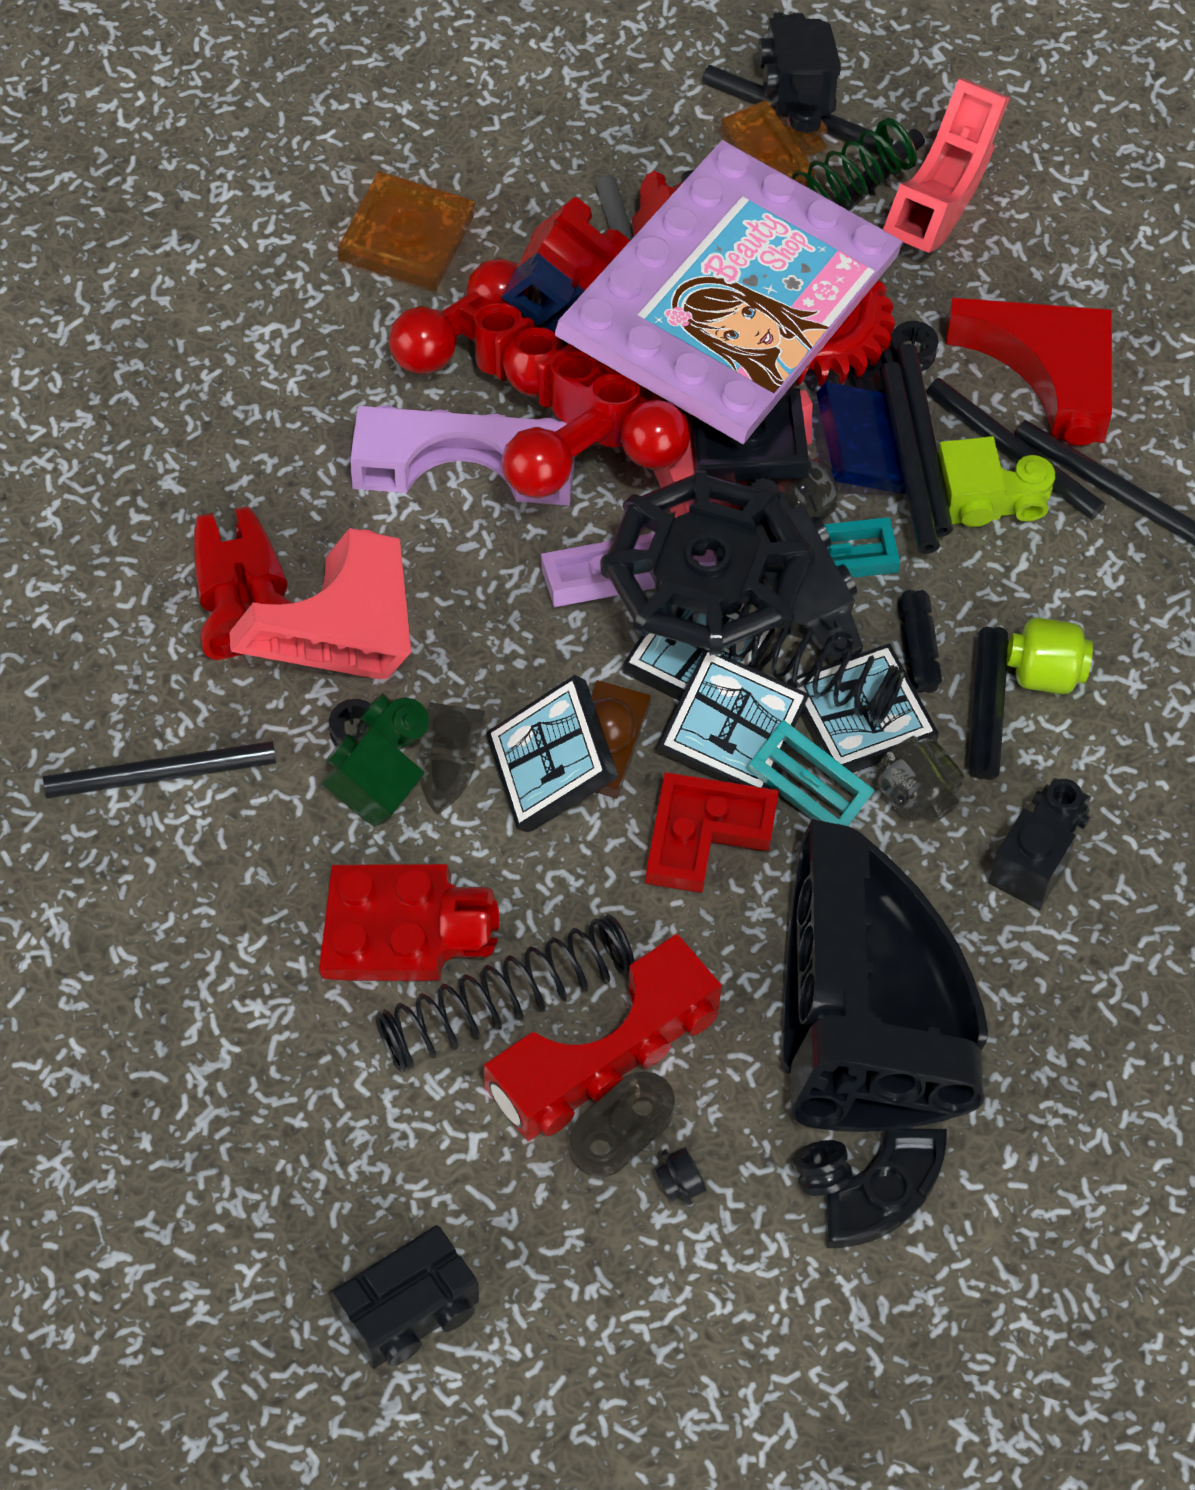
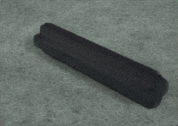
M986 626L978 632L968 760L969 774L976 779L985 778L992 780L1000 774L1007 674L1006 660L1009 643L1008 632L1002 627L992 628Z

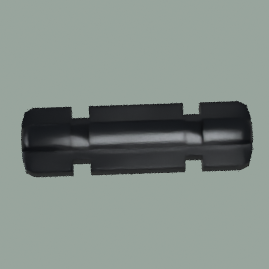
M910 589L904 591L901 595L902 598L898 601L899 617L902 622H905V624L901 625L906 664L912 667L907 673L917 693H933L938 690V685L942 682L940 663L934 660L939 657L934 620L932 616L928 615V613L932 612L931 600L926 591Z

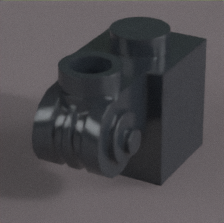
M1054 778L1050 785H1045L1042 792L1038 790L1032 800V803L1036 805L1034 812L1032 813L1023 808L996 852L988 884L1041 910L1067 866L1076 837L1074 833L1078 827L1085 829L1090 820L1088 815L1091 806H1089L1091 796L1083 792L1077 783L1069 779Z

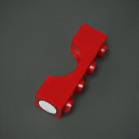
M677 933L630 965L628 992L632 1008L618 1029L598 1041L576 1045L558 1043L533 1031L484 1064V1088L527 1142L542 1132L546 1136L554 1135L573 1119L575 1114L573 1110L591 1098L595 1102H600L611 1096L622 1084V1076L638 1065H641L643 1069H647L661 1061L671 1048L670 1043L686 1032L691 1036H695L706 1030L718 1016L717 1010H719L722 984Z

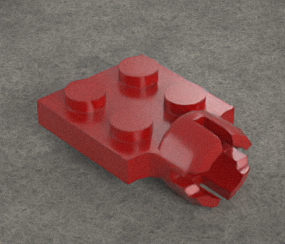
M447 864L332 865L319 972L323 979L345 981H441V971L446 961L455 957H487L495 952L498 938H490L491 931L499 930V908L497 900L494 899L493 889L489 887H456L452 885L451 873Z

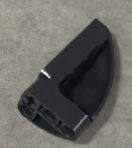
M812 819L802 838L797 856L784 974L781 1068L786 1073L791 1074V1114L794 1120L801 1125L811 1128L870 1132L919 1127L942 1122L977 1110L984 1101L981 1051L988 1039V1027L984 1007L973 974L959 944L919 887L868 838L849 826Z

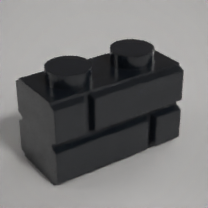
M436 1225L330 1291L334 1313L354 1340V1343L371 1368L375 1369L386 1361L391 1366L405 1362L421 1348L422 1342L420 1339L439 1327L444 1332H450L467 1322L475 1313L473 1306L479 1303V1284L462 1257L457 1254L455 1247L441 1227Z

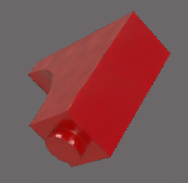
M952 297L946 326V345L960 346L987 354L1018 373L1031 386L1041 401L1048 418L1050 434L1059 440H1066L1068 443L1076 446L1089 445L1093 442H1105L1112 416V310Z

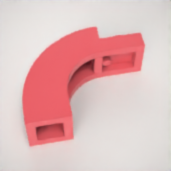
M965 78L958 79L937 136L925 161L911 180L899 185L883 227L884 231L902 240L904 243L928 253L935 251L946 241L973 197L996 146L993 141L1010 100L1009 96Z

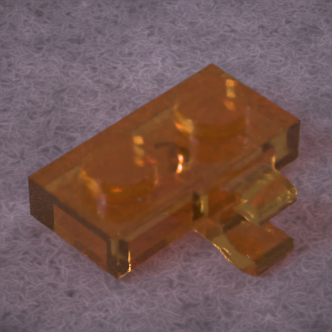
M767 100L721 119V132L729 144L789 178H792L793 173L796 171L808 172L810 163L806 157L827 150V145L820 137L827 133V127L822 120L820 129L817 132L814 131L808 134L795 131V129H792V126L785 128ZM812 168V177L815 179V171ZM799 175L795 178V181L807 188L809 187L808 179L804 176Z

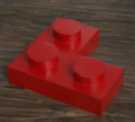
M664 772L646 869L645 884L703 893L712 842L769 851L779 790Z

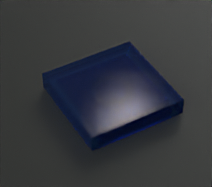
M825 382L816 394L834 481L906 495L885 394Z

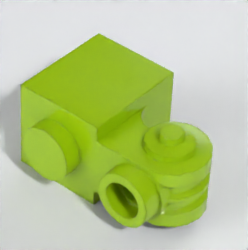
M994 436L940 442L938 456L952 524L963 523L968 527H979L988 524L992 520L1000 519L1001 516L1016 514V517L1021 521H1035L1047 514L1049 510L1048 502L1055 480V470L1048 460L1036 455L1025 456L1018 461L1015 472L1001 467Z

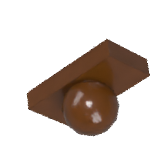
M597 680L591 696L619 777L595 793L618 799L651 705V695Z

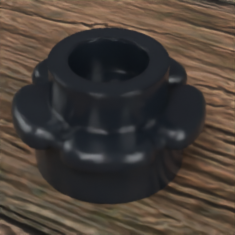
M685 1146L669 1154L667 1149L662 1151L665 1164L655 1168L669 1199L672 1202L682 1197L687 1205L693 1204L692 1198L706 1192L707 1188L688 1149Z

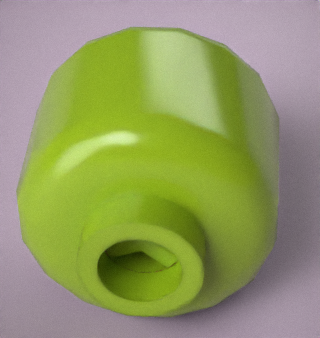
M1034 617L1027 621L1021 634H1011L1007 647L1006 666L1016 667V679L1023 688L1062 695L1069 694L1074 690L1077 683L1085 684L1092 662L1093 642L1092 640L1085 639L1083 629L1076 623Z

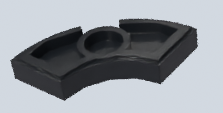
M905 1128L885 1131L882 1150L871 1167L854 1177L850 1184L843 1189L825 1195L827 1249L857 1246L874 1241L891 1233L909 1220L925 1203L938 1180L945 1157L947 1129Z

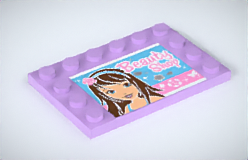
M721 140L558 320L555 336L744 444L897 258L903 241Z

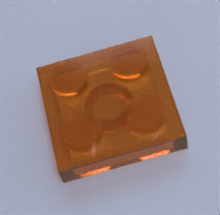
M378 171L338 246L339 261L436 291L475 215V201Z

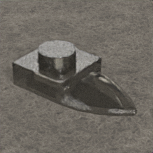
M429 702L427 710L429 727L427 732L421 737L419 767L425 772L420 779L422 792L435 814H439L451 806L461 796L471 780L476 768L485 725L484 710Z

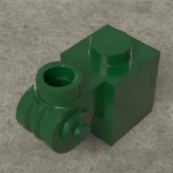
M381 693L360 717V720L367 725L360 736L355 740L348 734L326 759L333 768L321 781V784L365 822L374 827L395 812L425 773L400 751V749L407 748L422 737L429 727L427 710L420 702L413 698L403 697L390 700L384 693Z

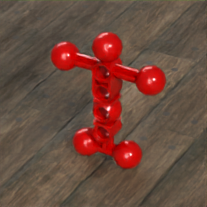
M496 258L482 262L469 276L465 297L443 311L425 306L405 310L392 323L388 338L390 351L393 359L404 370L420 375L440 371L453 358L457 342L456 336L463 334L475 342V359L480 370L490 375H496L501 381L508 380L516 390L524 395L539 397L540 405L545 408L551 407L554 415L567 423L556 432L540 427L519 431L505 445L501 461L506 481L521 495L539 499L556 494L569 480L573 464L572 458L595 442L606 447H623L625 454L636 465L652 470H660L675 465L687 452L691 437L690 428L686 416L673 403L659 400L662 398L571 344L567 345L562 339L555 336V332L546 328L535 327L534 320L529 317L523 318L520 310L501 298L518 265L514 261ZM532 285L523 290L524 295L530 301L533 295Z

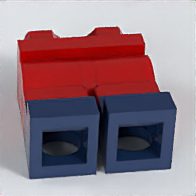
M578 197L571 198L534 229L530 238L531 241L526 247L501 296L510 305L520 310L521 314L534 320L535 325L539 326L547 320L544 328L556 332L558 320L631 241L619 230L608 228L602 234L589 224L592 218L591 208ZM533 284L540 291L541 303L531 302L524 295L523 290Z

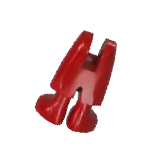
M249 506L234 508L237 539L221 542L219 528L216 525L213 512L198 515L195 521L194 559L201 606L206 611L212 612L201 628L199 638L204 654L213 660H222L242 655L231 652L229 632L244 615L245 609H248L252 603L276 605L292 603L283 597L288 585L277 554L262 524Z

